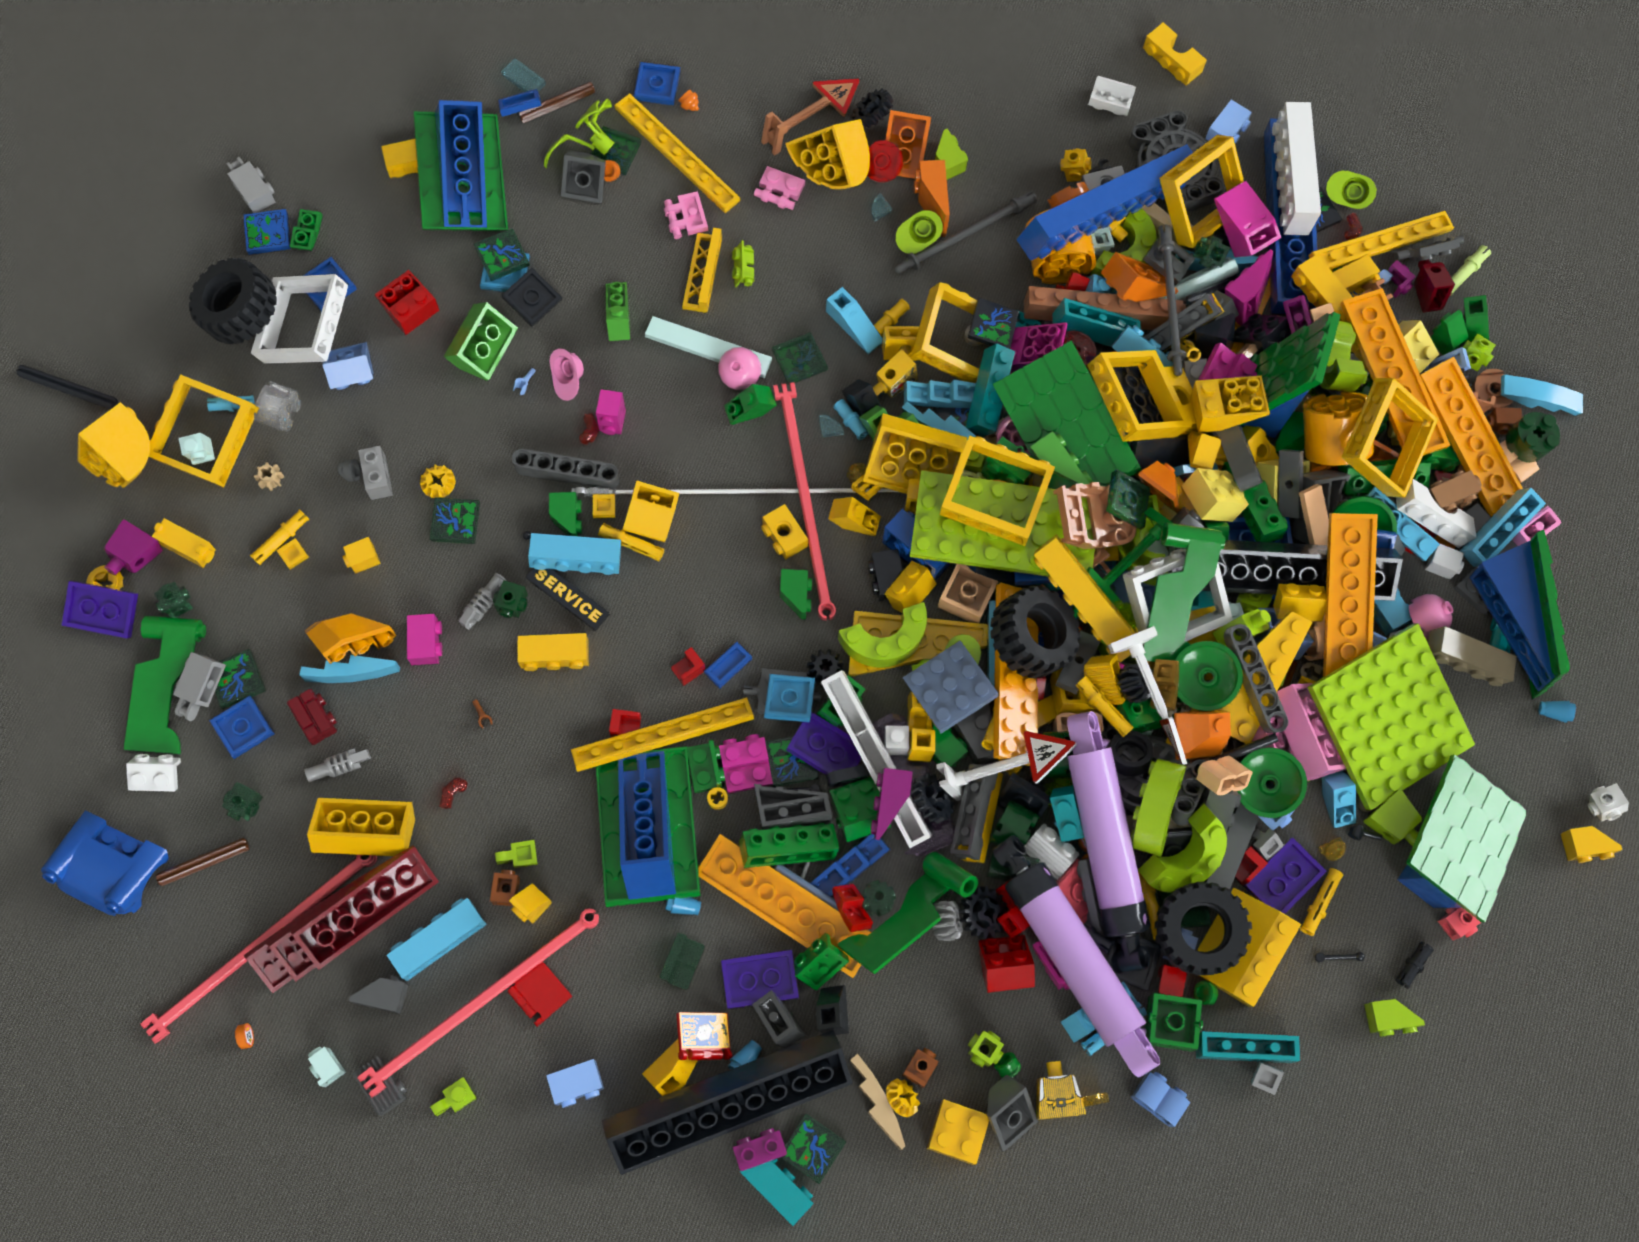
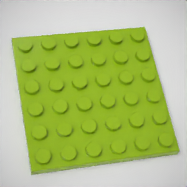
M1419 623L1408 626L1307 687L1351 780L1356 784V791L1365 810H1373L1387 801L1397 790L1401 789L1403 791L1447 763L1451 755L1458 756L1475 745Z

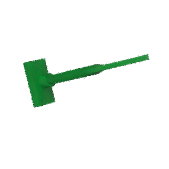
M1152 507L1144 512L1154 525L1148 531L1149 534L1104 578H1101L1092 567L1087 569V572L1113 604L1119 602L1120 598L1112 591L1110 585L1156 540L1159 541L1161 539L1162 528L1166 522L1173 523ZM1073 604L1074 617H1078L1077 612L1079 610Z

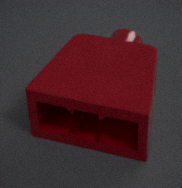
M1430 259L1419 261V273L1414 281V286L1422 312L1443 310L1455 283L1442 262L1431 263Z

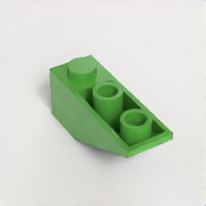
M627 282L606 284V322L609 341L630 340Z
M1052 431L1030 446V450L1037 460H1045L1052 466H1055L1054 474L1074 484H1090L1092 482L1089 474L1085 470L1081 472L1077 464H1079V461L1074 453L1071 452L1069 454L1064 446L1067 444L1060 434L1055 435Z

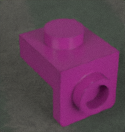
M1396 260L1388 270L1393 275L1391 281L1398 286L1393 294L1395 298L1401 293L1403 295L1407 294L1413 287L1411 283L1416 277L1409 271L1406 265Z

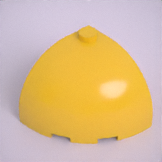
M861 119L832 125L785 143L795 165L807 174V178L818 185L830 187V189H847L860 185L867 177L870 166V153Z
M121 402L78 434L77 461L96 477L102 475L107 478L106 483L111 486L118 487L121 485L122 488L126 487L138 477L147 463L150 453V441L147 431L138 420L136 413L130 407H125Z

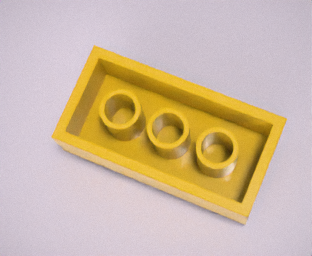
M318 798L307 833L311 852L395 856L409 848L415 823L412 802Z

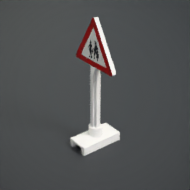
M1155 626L1108 645L1111 654L1129 649L1132 658H1135L1155 708L1162 717V720H1159L1181 764H1187L1173 717H1168L1166 705L1144 655L1146 652L1142 644L1158 635Z
M1024 731L1027 753L966 772L960 771L956 773L945 762L937 764V769L946 779L939 781V784L956 801L962 800L963 785L968 784L969 781L1030 763L1033 781L1037 784L1077 744L1071 740Z

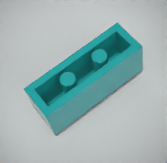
M777 1159L745 1171H740L792 1226L814 1204L811 1201L813 1195L804 1186L799 1189L793 1183L795 1177L786 1168L781 1171L775 1165L778 1161Z

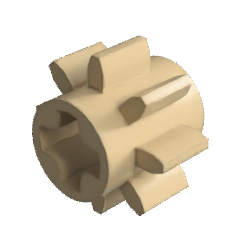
M266 462L265 465L257 467L258 475H254V478L259 482L258 485L261 489L267 487L272 491L277 486L281 487L280 479L284 478L282 472H279L280 468L277 464L272 467Z

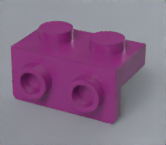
M774 1128L760 1132L761 1137L751 1140L749 1136L736 1141L737 1146L733 1147L740 1171H745L787 1155L780 1130L775 1132Z

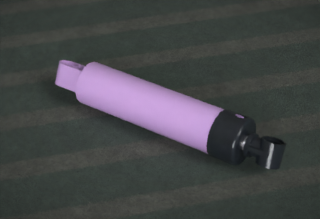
M1093 711L1070 715L1067 720L1070 740L1075 741L1077 746L1073 749V755L1067 756L1096 890L1103 934L1106 937H1118L1117 942L1121 945V948L1117 952V963L1121 971L1147 970L1150 964L1149 953L1145 946H1140L1139 940H1141V935L1136 933L1150 929L1151 924L1146 901L1142 893L1111 747L1106 748L1109 746L1110 740L1102 739L1098 718Z
M1011 835L993 848L997 861L1003 867H1009L1011 870L1009 873L1014 877L1005 885L1006 891L1018 910L1022 912L1106 1047L1114 1044L1132 1073L1137 1077L1143 1076L1160 1065L1159 1056L1145 1036L1147 1030L1140 1028L1146 1024L1145 1019L1060 889L1059 883L1046 863L1040 862L1031 866V862L1024 857L1026 855L1024 844L1018 837Z

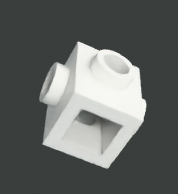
M1616 783L1606 788L1601 786L1593 790L1592 794H1590L1588 808L1593 816H1598L1601 822L1607 819L1612 821L1622 815L1621 813L1628 811L1629 802Z

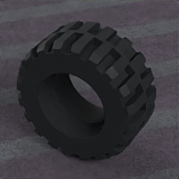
M227 258V261L220 260L215 266H209L208 270L205 273L202 272L199 276L198 282L194 283L193 292H190L189 300L191 302H189V311L192 320L215 340L225 344L243 343L245 339L250 340L254 338L253 335L256 333L260 334L263 331L262 328L271 321L269 318L271 315H274V305H277L276 289L273 286V282L246 259ZM240 294L237 300L229 308L226 309L229 302L236 295Z
M1030 586L999 603V606L993 612L994 617L991 618L990 627H993V629L990 631L991 639H994L995 642L993 647L1000 654L998 657L1002 662L1005 661L1009 669L1012 671L1017 670L1016 673L1021 676L1027 675L1029 678H1041L1067 666L1075 658L1080 645L1077 642L1080 640L1079 622L1075 620V612L1072 608L1068 607L1066 600L1060 598L1059 594L1053 590L1049 592V589L1046 587ZM1027 617L1032 619L1040 628L1044 639V647L1037 644L1031 637L1027 627Z
M1196 882L1174 890L1172 894L1164 899L1163 905L1158 909L1156 914L1158 918L1154 925V929H1157L1155 938L1157 943H1160V951L1163 956H1167L1169 962L1173 966L1179 967L1181 971L1200 976L1223 973L1228 971L1230 967H1234L1239 963L1240 957L1245 956L1247 952L1246 946L1251 942L1252 937L1249 935L1252 923L1248 922L1247 915H1249L1247 908H1243L1240 904L1242 900L1238 896H1233L1230 889L1222 888L1219 884L1213 882ZM1196 906H1207L1214 909L1224 924V937L1221 944L1208 952L1192 949L1187 945L1181 933L1183 916L1188 910Z

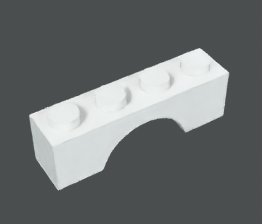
M1412 480L1405 498L1396 497L1397 510L1457 548L1476 538L1474 518L1459 508L1451 513H1447L1434 501L1428 488L1416 480Z

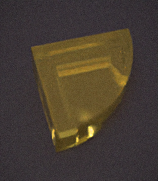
M1106 1092L1081 1097L1084 1107L1110 1102Z

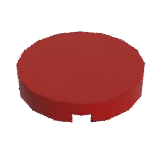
M878 140L869 146L870 166L867 176L879 183L895 179L903 166L901 150L894 143L887 140Z

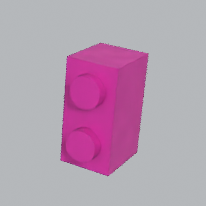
M601 389L596 409L599 429L607 435L621 434L626 413L623 393Z
M435 614L407 615V659L411 665L439 664V656H442L443 652L442 643H439V635L442 634V623L438 621Z

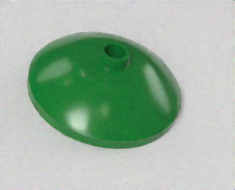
M1369 496L1353 497L1342 502L1332 512L1341 514H1378L1377 530L1392 531L1397 534V522L1392 510L1387 504L1377 498Z
M1213 641L1196 642L1181 651L1175 661H1179L1177 696L1186 705L1201 711H1214L1227 706L1238 695L1243 682V670L1237 656L1225 645ZM1211 673L1213 679L1209 682L1205 681V675Z
M1262 748L1251 752L1241 761L1242 765L1253 772L1248 786L1238 791L1241 794L1240 802L1247 810L1260 817L1279 818L1290 814L1301 804L1307 790V777L1303 766L1292 754L1278 748ZM1273 781L1275 787L1272 789L1267 788L1266 782Z

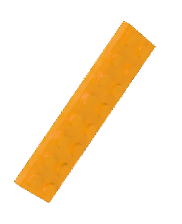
M1383 288L1343 300L1340 305L1347 322H1351L1353 331L1356 333V343L1373 383L1375 378H1394L1438 418L1423 456L1448 448L1450 446L1448 438L1423 380L1419 376V371ZM1391 401L1386 412L1389 414L1388 418L1400 446L1403 448L1414 421Z
M1451 357L1419 376L1423 380L1442 427L1465 472L1472 470L1473 474L1479 477L1482 490L1477 495L1486 512L1492 517L1517 490L1523 488L1455 357Z
M1329 513L1323 677L1373 648L1378 514Z
M1005 583L996 585V607L999 606L1001 601L1022 590V588ZM1027 617L1028 631L1038 644V625ZM995 650L994 688L999 696L994 699L993 758L1005 760L1027 753L1024 731L1038 733V687L1036 678H1029L1027 675L1021 676L1016 673L1017 670L1012 671L1009 669L1005 661L1002 662L998 657L1000 655L998 650Z
M719 834L698 868L701 879L806 948H809L813 941L820 938L824 933L830 935L831 944L837 948L839 942L850 936L858 934L868 936L872 933L869 930L850 932L838 910L779 873L773 867L744 868L739 845L722 834ZM848 955L849 962L840 970L854 978L861 964Z

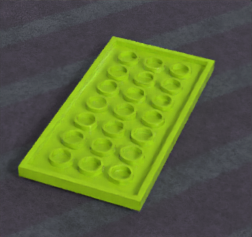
M921 470L910 557L1050 576L1045 568L1041 570L1034 561L1036 558L1034 553L1035 550L1056 534L1061 539L1064 538L1058 498L1053 493L1056 489L1047 488L1026 546L941 516V507L954 475ZM961 476L952 502L1025 528L1040 487ZM1081 497L1088 539L1094 540L1087 498ZM1065 543L1086 571L1088 567L1093 568L1095 549H1083Z

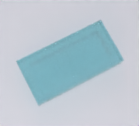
M515 58L501 71L503 77L524 92L537 89L539 92L546 85L543 78Z

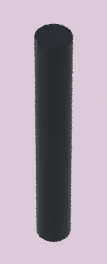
M1273 733L1212 757L1209 760L1217 761L1225 756H1231L1235 759L1279 741L1276 734Z

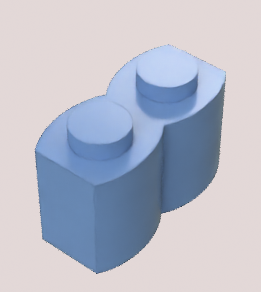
M1151 1072L1146 1073L1131 1098L1170 1128L1175 1127L1191 1103L1186 1099L1187 1094L1177 1087L1172 1089L1166 1084L1167 1079L1157 1072H1154V1074Z

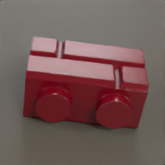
M308 689L299 696L287 701V705L307 740L312 745H316L323 741L324 738H328L337 732L334 726L337 720L331 711L327 713L323 706L327 703L321 693L316 694L312 689Z

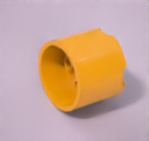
M1045 210V211H1043V212H1041V213H1039V214H1037V215H1035V216H1038V215H1040V214H1042V213H1044V212H1046V211H1048V210ZM1032 217V218L1027 222L1025 228H1026V227L1029 225V223L1034 219V217ZM1082 235L1081 239L1073 244L1068 242L1061 250L1055 251L1054 249L1045 258L1040 259L1038 257L1032 260L1031 265L1034 277L1042 279V283L1063 284L1067 283L1071 272L1088 275L1096 266L1092 236Z
M1341 392V395L1326 397L1325 394H1320L1307 399L1303 403L1304 445L1307 460L1321 465H1349L1341 456L1367 399V395L1356 392ZM1374 441L1366 459L1370 458L1374 453Z

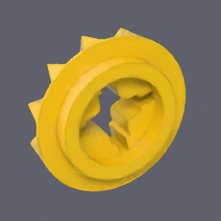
M435 464L431 468H426L420 480L422 491L427 496L436 499L449 495L456 483L452 470L444 465L437 466ZM433 476L438 479L441 478L442 487L437 483L433 484Z
M105 565L95 568L89 574L86 581L88 584L102 586L98 582H105L108 578L112 584L105 587L118 590L124 587V577L119 571L114 576L104 568Z
M897 1078L887 1085V1100L897 1114L903 1117H911L918 1112L917 1107L920 1104L919 1100L916 1099L918 1093L912 1090L913 1085L908 1086L906 1080H899Z

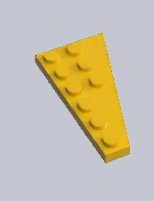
M855 611L853 626L861 624L863 629L870 635L883 638L897 633L902 627L901 615ZM927 618L922 642L916 652L906 661L891 667L877 668L861 664L850 657L848 675L852 677L919 663V661L924 659L931 660L945 650L948 642L953 637L961 634L970 635L975 638L980 645V649H985L988 639V624Z
M1289 612L1256 644L1276 692L1312 624L1311 621L1294 612ZM1249 653L1243 657L1246 663L1250 662ZM1253 673L1252 681L1258 685L1260 681L1259 676ZM1242 683L1236 698L1230 704L1218 710L1230 712L1231 737L1244 744H1248L1254 738L1260 723ZM1263 695L1261 702L1265 707L1268 705L1269 700L1266 695ZM1191 708L1189 711H1200V710Z

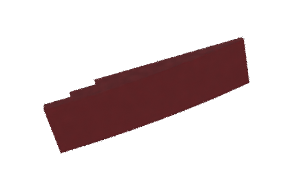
M412 845L326 898L247 952L244 957L269 990L274 993L292 979L295 982L315 967L320 970L439 881L417 849Z

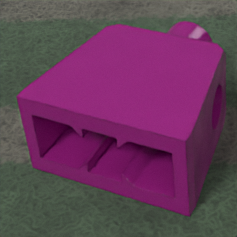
M123 519L105 545L104 550L111 560L104 568L114 576L123 567L132 573H136L163 550L157 539Z

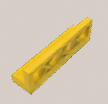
M713 228L712 235L697 233L682 309L708 313L722 243V229ZM701 240L710 241V246L705 251L700 246ZM704 257L707 260L706 266L700 269L696 262ZM701 276L703 278L702 285L696 287L693 284V279ZM697 294L699 296V305L688 303L689 298Z

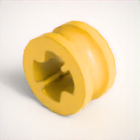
M720 787L712 788L707 795L709 806L714 810H721L726 807L728 803L727 792ZM717 793H720L721 798H724V800L715 804L714 799L711 800V797L717 796Z

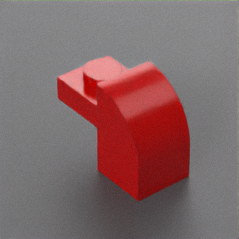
M1007 881L997 888L996 892L1002 894V900L1004 903H1007L1006 906L1009 910L997 918V920L1009 937L1013 938L1030 925L1006 891L1005 885L1009 882Z

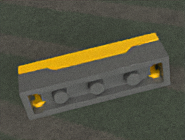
M1213 293L1206 294L1177 314L1180 341L1192 334L1194 329L1207 324L1225 312ZM1169 320L1144 336L1147 340L1152 338L1161 345L1160 350L1162 352L1171 348Z
M969 764L968 771L986 765ZM1001 772L969 781L964 787L950 853L965 862L985 863L1003 777Z

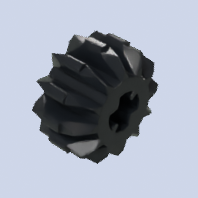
M830 649L827 650V654H823L822 650H818V656L812 654L810 657L812 662H807V668L810 669L807 671L808 677L815 678V683L820 681V687L822 688L821 681L841 670L845 672V669L841 668L844 666V660H838V653L831 656ZM827 665V668L830 667L829 671L825 672V669L822 670V666Z
M1129 664L1120 669L1119 674H1117L1119 680L1117 684L1120 686V692L1123 693L1125 700L1128 699L1132 704L1141 703L1151 698L1137 664Z

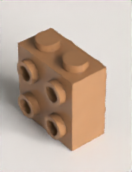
M1463 470L1450 476L1451 479L1446 482L1439 480L1430 485L1431 488L1428 490L1432 498L1447 513H1451L1458 506L1460 509L1465 508L1478 498L1476 495L1482 490V484L1479 477L1474 475L1472 470L1466 473Z

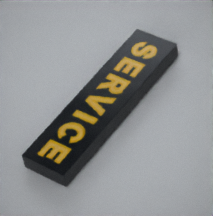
M533 568L526 576L529 582L595 632L610 615L607 610L552 569L538 570Z

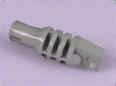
M495 573L488 584L477 591L478 593L463 610L464 613L459 619V623L463 627L470 630L477 621L479 622L484 617V614L492 606L495 592L500 590L503 580L506 581L504 577Z
M355 748L326 758L324 763L304 769L305 775L309 783L326 776L336 777L361 768L360 763L371 759V756L367 749L356 752Z

